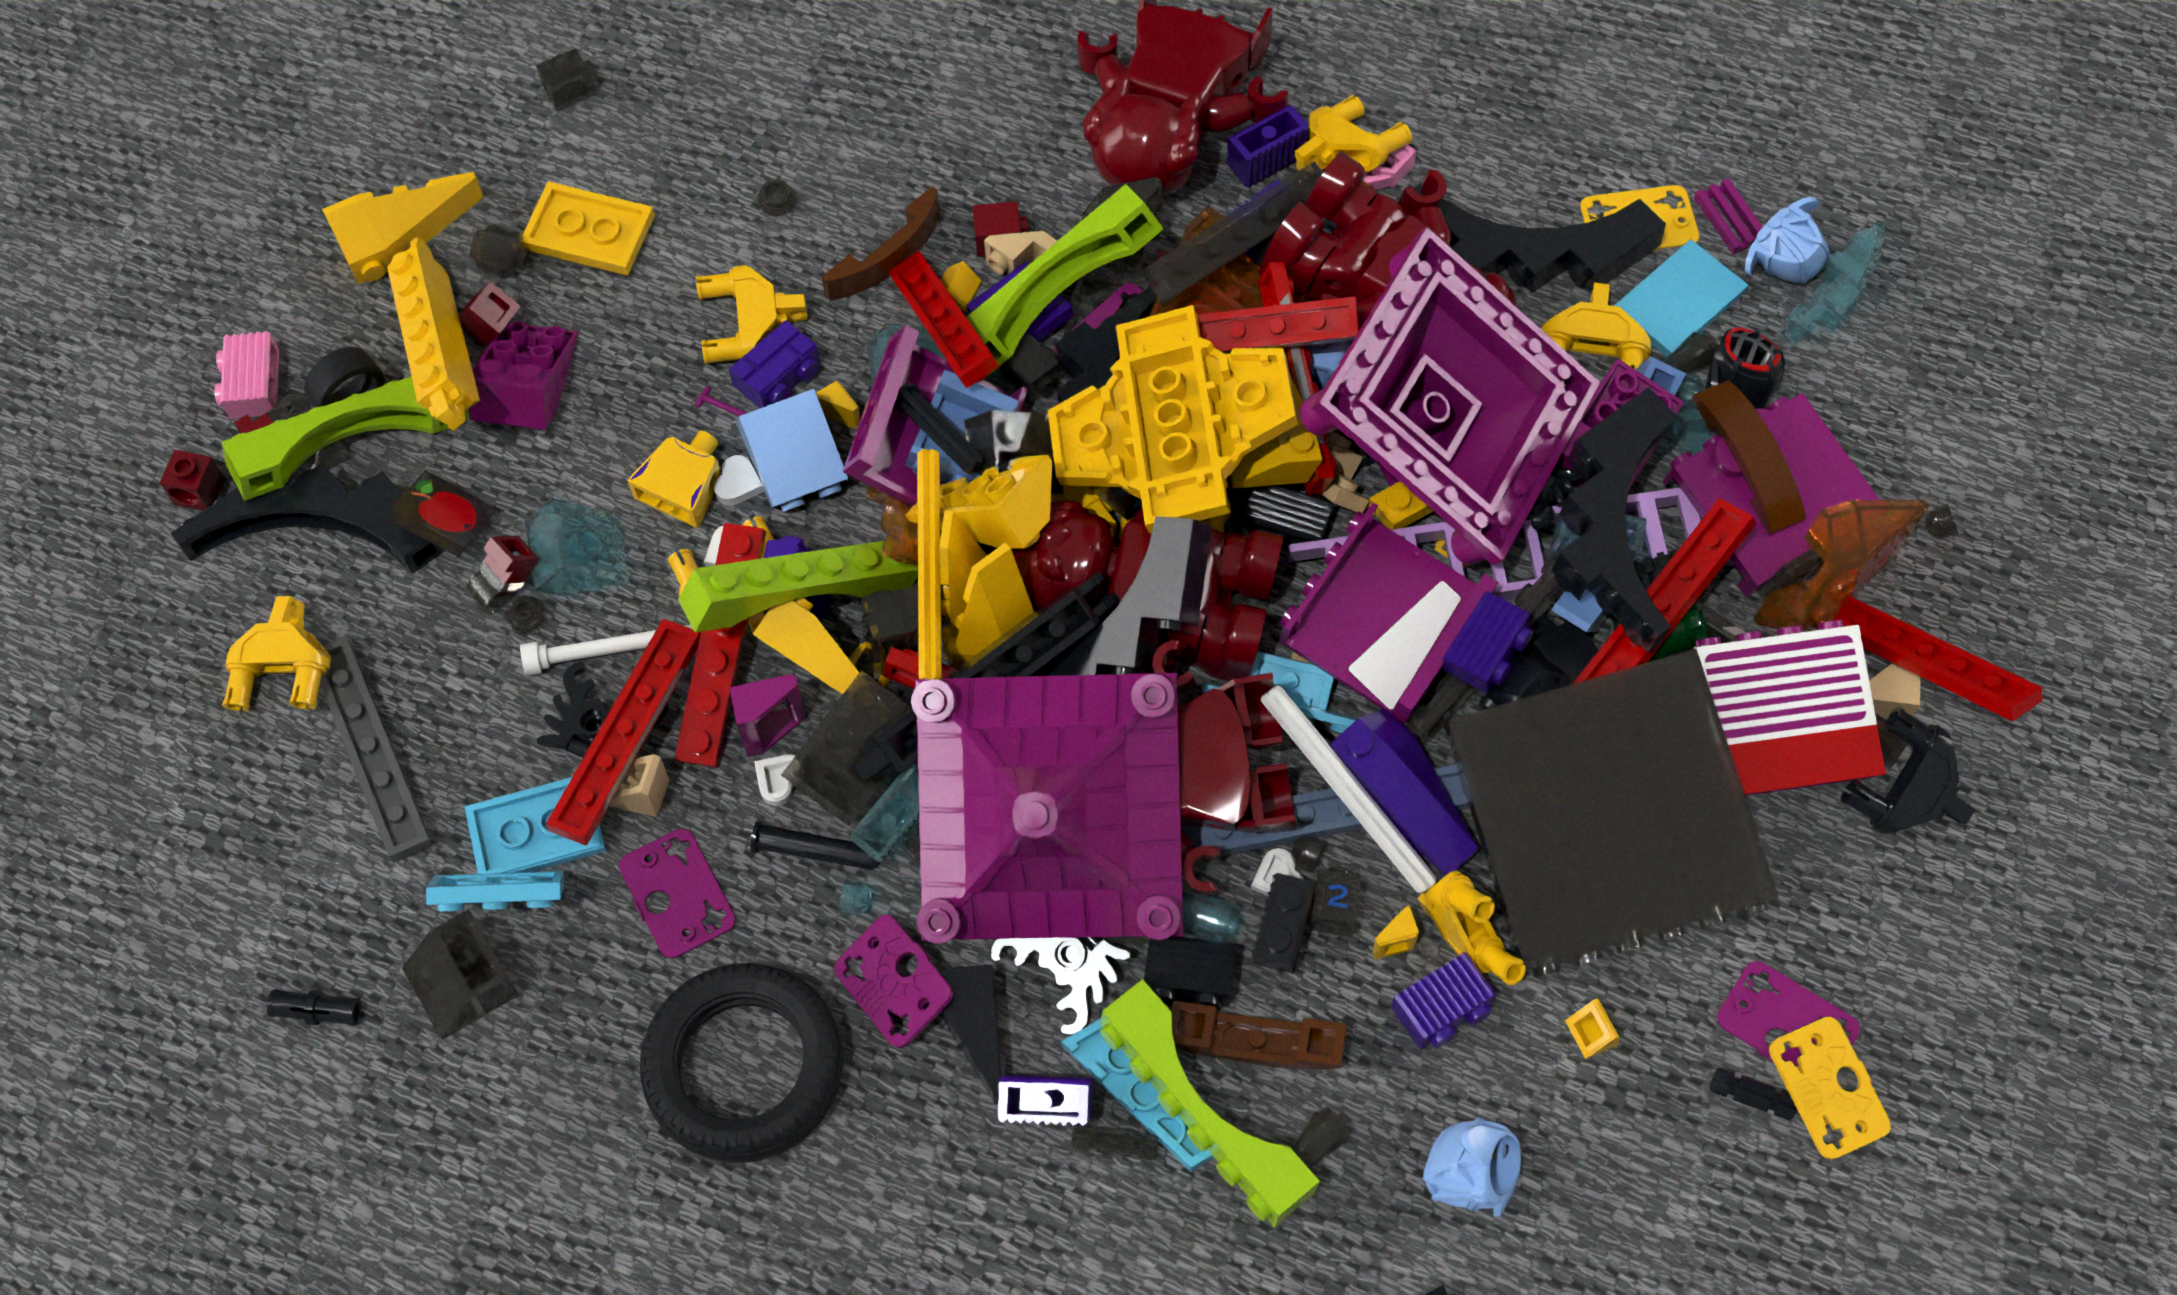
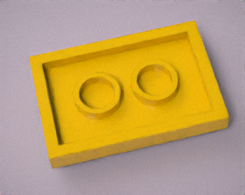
M548 181L520 239L522 249L628 276L655 214L652 206Z

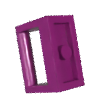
M783 675L729 687L736 724L747 757L764 754L806 718L798 681L794 675ZM786 701V709L772 711L781 702Z

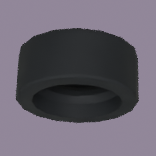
M345 347L324 356L313 366L306 377L304 390L314 407H324L344 400L353 394H361L384 386L385 378L383 371L367 352L359 347ZM355 376L346 387L334 392L340 384Z

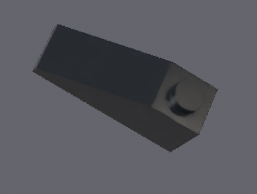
M992 965L939 969L941 975L953 989L952 1000L942 1010L945 1025L994 1104H998L1001 1066Z

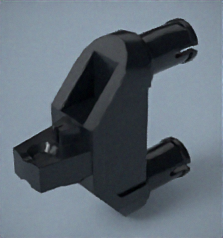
M1897 707L1889 715L1895 721L1892 723L1886 720L1884 729L1913 746L1911 757L1885 798L1862 784L1858 779H1853L1845 787L1853 793L1849 795L1846 792H1842L1841 802L1848 804L1868 817L1872 828L1881 834L1904 830L1934 819L1941 821L1944 815L1958 823L1967 824L1976 809L1956 796L1960 788L1957 787L1959 776L1951 736L1948 731L1939 725L1931 724L1927 726L1907 713L1905 709Z

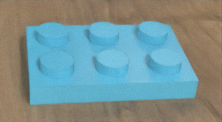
M564 870L434 875L426 886V905L437 904L438 911L463 910L466 903H482V909L486 910L505 909L509 907V902L526 901V907L529 908L553 906V900H561L564 890Z

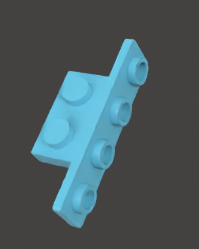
M1257 651L1250 676L1272 673L1274 686L1279 685L1285 690L1312 725H1314L1315 719L1331 723L1330 730L1343 733L1352 723L1360 718L1327 709L1334 678L1312 663ZM1205 681L1201 691L1207 692L1213 688L1217 689L1224 684Z

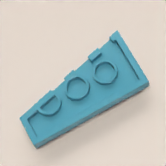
M1101 1019L1061 1041L1062 1047L1190 1172L1214 1159L1207 1149L1202 1152L1193 1144L1186 1132L1189 1128L1178 1115L1173 1118L1163 1109L1157 1099V1096L1160 1094L1149 1081L1143 1084L1136 1078L1128 1064L1130 1059L1120 1048L1115 1051L1106 1043L1100 1033L1102 1028L1100 1026Z

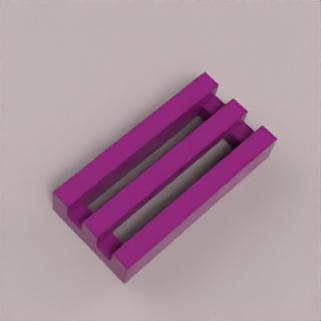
M1729 178L1722 180L1720 186H1717L1716 183L1710 185L1707 191L1703 189L1696 191L1695 201L1732 255L1750 248L1763 226ZM1711 198H1713L1717 205L1720 207L1729 223L1733 226V228L1736 230V232L1742 239V242H1739V240L1736 238L1730 227L1727 225L1721 214L1718 212V210L1710 200Z

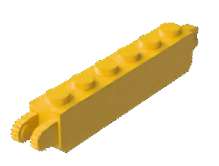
M416 237L410 242L411 246L407 251H399L392 256V261L387 266L417 402L428 410L432 417L448 425V428L454 431L465 422V411L478 403L480 398L449 276L445 269L433 259L429 246L423 240Z

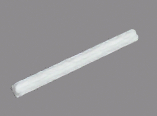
M1279 685L1268 690L1261 698L1263 705L1418 893L1425 892L1437 881L1436 875L1285 690Z

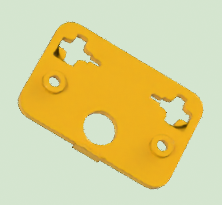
M1678 185L1585 197L1580 203L1584 223L1597 220H1590L1589 215L1595 218L1597 216L1595 213H1589L1587 210L1593 207V202L1595 201L1600 202V205L1604 207H1616V209L1604 212L1605 217L1641 199L1666 223L1661 245L1653 251L1683 246L1690 239L1696 243L1699 239V231L1688 194L1683 187ZM1666 192H1673L1676 197H1682L1686 207L1679 208L1683 201L1677 204L1676 209H1671L1669 204L1654 202L1666 198ZM1678 219H1683L1685 222L1681 223Z
M1832 1017L1822 1018L1771 1042L1769 1046L1770 1056L1819 1153L1824 1158L1836 1159L1889 1133L1891 1123L1870 1083L1872 1080L1862 1061H1859L1842 1026L1836 1019ZM1811 1038L1816 1040V1046L1812 1043ZM1788 1042L1791 1048L1798 1047L1802 1055L1797 1058L1798 1067H1795L1791 1061L1784 1062L1781 1054L1786 1051L1784 1043ZM1842 1067L1851 1069L1857 1076L1858 1086L1853 1092L1845 1091L1838 1084L1837 1073ZM1826 1124H1829L1832 1130L1840 1129L1843 1138L1839 1140L1840 1149H1836L1833 1143L1826 1145L1823 1136L1827 1134ZM1856 1125L1861 1127V1132L1857 1131Z

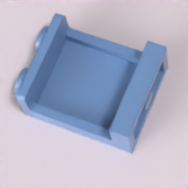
M944 370L930 405L984 457L985 462L977 474H966L920 428L905 466L911 468L917 475V453L922 449H934L939 452L940 481L948 483L965 477L970 483L975 478L982 476L984 470L991 468L1019 400L978 383H974L966 389L955 373Z

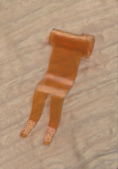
M867 485V498L880 505H885L880 522L881 530L887 534L882 545L883 556L898 563L906 561L918 567V540L916 539L918 524L910 522L905 516L913 506L884 492L878 494L877 489Z

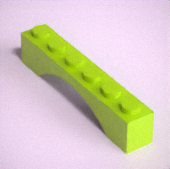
M1125 184L966 318L999 366H1001L1013 356L1020 339L1034 319L1064 289L1100 266L1135 254L1164 228L1147 205Z
M411 376L399 381H390L382 387L361 394H353L344 400L324 407H315L306 413L286 420H277L266 427L248 433L237 434L221 443L226 467L244 501L284 487L293 472L306 459L325 446L345 437L367 431L385 429L416 430L434 434L449 428L448 425L432 417L431 413L417 402ZM469 409L465 411V421L470 419Z
M906 538L694 568L678 601L696 633L732 627L748 617L773 606L813 595L847 594L862 598L870 604L899 600L907 595L918 578V560Z
M1143 979L1102 1010L1100 1023L1102 1028L1100 1033L1106 1043L1113 1050L1117 1051L1120 1048L1130 1059L1128 1064L1136 1078L1143 1084L1149 1081L1160 1094L1157 1096V1099L1163 1109L1173 1118L1178 1115L1189 1128L1186 1132L1193 1144L1202 1152L1207 1149L1218 1161L1216 1168L1223 1179L1231 1186L1237 1184L1248 1196L1246 1203L1258 1219L1264 1221L1267 1218L1275 1228L1316 1193L1320 1181L1290 1147L1269 1143L1243 1133L1221 1119L1200 1098L1188 1081L1177 1057L1172 1035L1171 1011Z

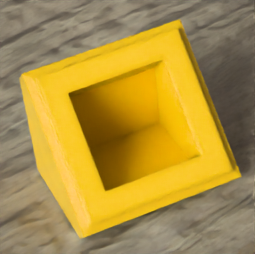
M964 261L947 267L940 280L960 310L964 312L967 310L966 305L973 300L982 284V280Z
M1594 999L1565 1020L1585 1059L1619 1045V1036L1599 999Z

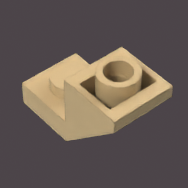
M1044 231L989 235L984 240L986 262L996 274L1003 275L1005 273L1008 275L1026 261L1031 264L1056 243L1057 240Z
M1331 432L1329 437L1327 436L1326 442L1329 455H1333L1336 462V475L1322 495L1337 505L1363 513L1369 500L1356 491L1359 485L1351 480L1363 457L1350 448L1353 443L1351 440L1336 432Z

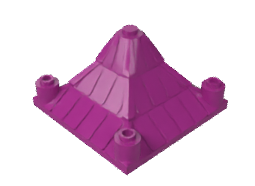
M1426 227L1417 233L1409 246L1397 252L1391 258L1389 270L1392 278L1385 291L1376 302L1369 317L1362 325L1355 340L1348 348L1324 389L1311 395L1302 403L1300 418L1305 428L1314 435L1323 436L1336 429L1341 430L1375 461L1381 463L1383 468L1398 481L1404 483L1420 500L1432 507L1435 513L1449 525L1456 528L1451 537V548L1460 562L1466 565H1474L1487 560L1492 565H1495L1504 560L1601 382L1434 232Z
M1177 673L915 679V690L912 693L911 705L914 713L917 715L921 909L918 912L916 924L922 936V941L940 944L949 940L1122 936H1147L1151 939L1162 940L1170 936L1184 935Z

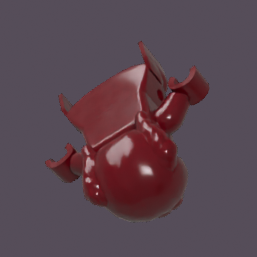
M1139 0L1136 24V49L1128 68L1118 57V38L1116 34L1109 36V44L1097 47L1089 44L1088 33L1082 30L1079 31L1077 37L1079 66L1084 72L1097 76L1103 92L1082 122L1084 137L1091 146L1093 163L1103 180L1117 191L1127 184L1140 199L1154 201L1167 197L1180 190L1190 179L1193 164L1197 159L1198 143L1205 138L1208 131L1227 132L1251 119L1256 123L1288 105L1289 91L1280 90L1278 94L1271 97L1262 95L1263 80L1260 76L1250 82L1247 96L1242 92L1236 93L1244 82L1247 73L1261 65L1269 49L1273 8L1267 7L1256 32L1252 33L1241 30L1226 22L1225 16L1221 14L1217 19L1203 14V9L1197 8L1195 12L1173 6L1156 5V0Z
M1341 151L1334 157L1317 181L1307 204L1299 202L1284 219L1267 249L1258 274H1263L1269 262H1284L1287 276H1290L1293 280L1294 292H1301L1306 300L1318 301L1356 296L1359 328L1361 329L1392 278L1389 270L1391 258L1397 252L1409 246L1418 232L1428 227L1451 248L1452 234L1441 209L1438 208L1446 193L1447 185L1444 177L1437 170H1429L1422 182V195H1419L1414 187H1408L1404 189L1399 202L1387 195L1379 194L1373 186L1363 181L1365 176L1364 167ZM1323 218L1332 220L1337 225L1330 234L1322 231L1325 225ZM1469 264L1517 307L1512 290L1500 275L1493 272L1485 273L1476 266ZM1332 342V343H1324V344H1315V345H1313V346H1315V347H1327V346L1332 345V344L1335 343V342Z
M1056 501L1050 505V521L1040 530L1039 539L1028 548H1013L1012 553L1034 611L1065 588L1075 587L1093 573L1100 571L1104 580L1097 588L1089 591L1083 597L1091 607L1097 603L1102 594L1106 595L1113 592L1116 594L1119 601L1103 614V620H1105L1118 607L1134 582L1148 550L1152 533L1149 534L1145 526L1143 508L1141 507L1133 520L1126 523L1120 546L1118 547V544L1114 541L1112 527L1106 519L1087 513L1084 507L1077 501ZM1209 518V519H1205V520H1201L1200 522L1208 521V520H1210V518ZM1212 529L1198 626L1182 625L1181 632L1159 630L1158 644L1162 645L1171 640L1182 642L1183 649L1181 656L1178 658L1191 667H1199L1211 678L1231 681L1236 678L1250 676L1262 635L1266 609L1245 604H1236L1232 609H1229L1232 591H1238L1242 595L1263 600L1268 599L1280 556L1283 535L1258 529L1251 531L1249 535L1236 532L1229 533L1225 536L1222 549L1224 533ZM1099 623L1090 631H1095L1098 628ZM1170 659L1165 666L1166 673L1174 672L1176 665L1174 659ZM1138 671V672H1137V674H1146V673H1147L1146 671Z
M1171 640L1157 648L1152 663L1155 673H1166L1165 666L1170 659L1181 656L1182 642ZM1188 672L1177 677V692L1190 689L1196 684L1195 677ZM1272 673L1233 679L1217 689L1213 688L1178 708L1181 826L1194 824L1212 829L1236 831L1235 824L1237 823V830L1244 833L1259 831L1275 833L1296 829L1287 764L1262 766L1255 770L1249 769L1247 747L1250 746L1253 749L1259 750L1284 746L1280 724L1261 702L1262 696L1274 687ZM1181 829L1182 873L1187 885L1194 893L1201 896L1212 897L1220 893L1214 881L1201 882L1197 880L1194 876V870L1196 865L1202 860L1211 859L1216 862L1221 856V851L1213 846L1202 845L1193 848L1194 841Z

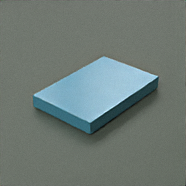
M1690 239L1614 306L1621 307L1646 331L1651 344L1667 358L1671 359L1744 295L1749 285Z
M572 777L464 806L478 874L534 872L606 852L600 823L587 846L548 831L546 822Z

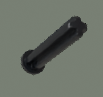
M907 383L900 387L893 408L897 411H903L966 474H977L985 462L984 457L919 394V388L916 384Z
M759 819L755 822L750 844L751 853H757L758 849L867 870H872L876 867L879 857V849L876 846L763 825V820Z

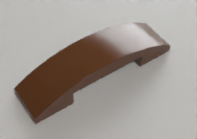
M931 186L905 208L907 224L863 261L859 262L849 254L822 276L825 297L832 301L868 290L889 278L888 271L920 250L933 231L939 216L938 190Z
M1729 380L1694 394L1692 399L1711 432L1718 429L1754 493L1750 503L1768 535L1771 536L1805 521L1806 514L1800 493L1784 455L1769 428L1745 395Z
M1173 1001L1172 1035L1175 1048L1204 1056L1268 1067L1313 1070L1341 1069L1347 1030L1346 1023L1303 1018L1302 1023L1220 1013L1217 1012L1216 1006L1179 1001Z

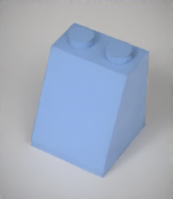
M814 389L738 417L736 425L756 473L763 484L771 508L780 505L782 511L785 512L804 505L803 496L817 491L819 497L822 498L842 490L840 482L846 481L848 476L843 473L844 466Z

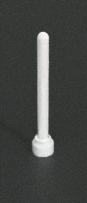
M691 624L684 625L685 627L693 629ZM656 630L547 648L546 644L538 645V642L520 644L525 676L543 674L542 669L550 668V664L644 649L649 644Z

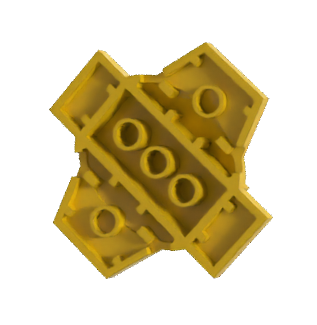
M1193 305L1116 325L1121 358L1110 368L1113 375L1106 385L1099 389L1092 385L1048 410L1055 472L1060 485L1121 487L1129 494L1141 499L1144 522L1149 534L1152 533L1156 516L1201 521L1229 514L1230 510L1226 488H1228L1227 477L1235 470L1243 456L1299 424L1284 349L1233 348L1230 354H1224L1214 348L1211 341L1201 338L1198 317Z

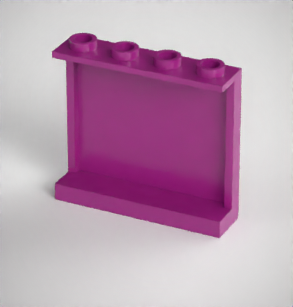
M905 324L888 340L843 473L913 507L917 503V475L905 464L920 427L903 411H897L893 407L900 387L907 383L916 384L919 388V394L931 404L944 370L952 373L955 372L947 360L916 345L919 331ZM983 380L976 383L1019 400L991 468L995 467L1000 473L1004 471L1002 468L1005 459L1011 454L1015 446L1016 438L1013 437V433L1026 412V405L1023 402L1028 389L1022 386L1011 395Z
M1803 393L1790 400L1783 396L1770 404L1766 410L1774 413L1780 420L1782 432L1777 440V444L1784 455L1800 493L1806 514L1805 521L1771 536L1768 535L1750 503L1754 493L1743 475L1737 477L1723 475L1712 463V450L1722 438L1720 433L1707 440L1702 445L1703 450L1695 455L1687 451L1670 463L1671 471L1663 480L1666 486L1676 481L1702 519L1719 498L1754 516L1756 525L1730 557L1743 576V579L1736 586L1746 598L1871 525L1887 510Z

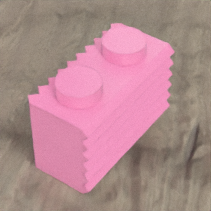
M257 331L255 334L251 332L248 334L241 333L240 335L233 334L232 336L226 334L223 339V350L217 351L216 354L217 367L222 374L221 383L215 384L217 405L219 407L223 406L230 419L242 418L246 414L249 417L262 416L265 413L267 415H276L279 348L271 333L268 331L263 333Z

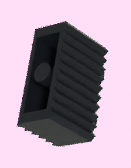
M1287 484L1254 487L1243 513L1241 534L1249 535L1255 529L1283 535L1282 547L1288 548L1290 544L1324 540L1332 519L1334 503L1328 501L1322 494L1307 495V493L1290 489Z
M1276 873L1272 876L1266 908L1263 909L1257 941L1254 942L1255 949L1252 950V959L1255 964L1293 974L1315 894V883L1281 873Z
M1172 937L1162 940L1149 938L1144 981L1165 1005H1172L1173 1001L1183 1000L1194 1002V1004L1216 1006L1217 1010L1220 1009V1005L1229 1006L1236 945Z

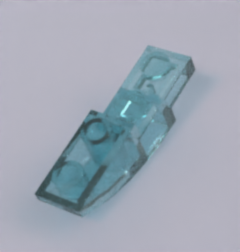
M1878 220L1868 230L1861 228L1850 240L1849 247L1843 252L1837 250L1830 256L1829 261L1824 265V269L1827 271L1823 281L1812 294L1811 301L1805 306L1802 304L1797 305L1785 320L1788 327L1783 338L1792 346L1796 347L1819 325L1833 334L1855 309L1866 290L1880 257L1885 224L1882 221Z

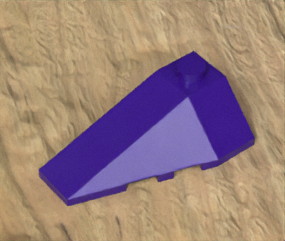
M1381 709L1358 718L1330 744V747L1405 839L1442 874L1446 876L1448 873L1458 870L1478 851L1479 848L1415 735L1388 711Z

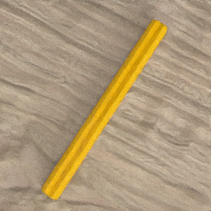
M922 449L917 453L919 679H941L940 456L937 450Z

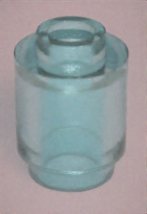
M1185 892L1183 894V932L1209 942L1223 944L1225 938L1229 940L1234 939L1241 916L1234 914L1236 907L1234 904L1199 893L1193 895Z

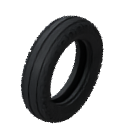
M736 963L712 968L694 976L678 987L663 1002L650 1022L643 1041L640 1057V1077L644 1097L660 1127L685 1149L711 1160L730 1163H745L767 1159L787 1151L805 1139L820 1124L832 1106L840 1086L843 1070L841 1035L832 1012L820 995L795 975L773 966L757 963ZM756 1006L771 1010L784 1017L795 1028L802 1041V1068L798 1080L790 1093L771 1110L745 1119L721 1118L698 1107L686 1094L681 1077L683 1054L693 1033L707 1019L729 1008Z

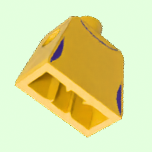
M699 431L690 445L674 437L667 438L628 479L633 498L698 529L715 493V481L722 475L718 459L712 455L719 445L717 439L705 431Z

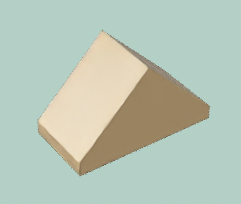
M1892 663L1869 680L1876 717L1890 718V713L1897 707L1905 709L1907 713L1913 716L1919 708L1920 676Z
M652 754L636 758L609 806L657 817L670 780L661 757Z

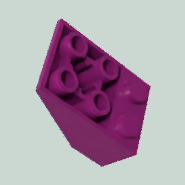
M520 321L509 322L502 332L491 341L472 370L480 401L469 408L470 420L546 430L557 411L578 337V331L565 330L559 326L540 327L527 325Z
M1617 358L1601 381L1554 468L1574 470L1568 457L1577 438L1648 387L1676 415L1685 402ZM1656 446L1645 455V457L1642 459V461L1636 468L1632 480L1630 482L1629 488L1633 484L1634 480L1640 473L1641 469L1649 459L1650 455L1652 454ZM1580 478L1570 483L1579 488L1588 479Z

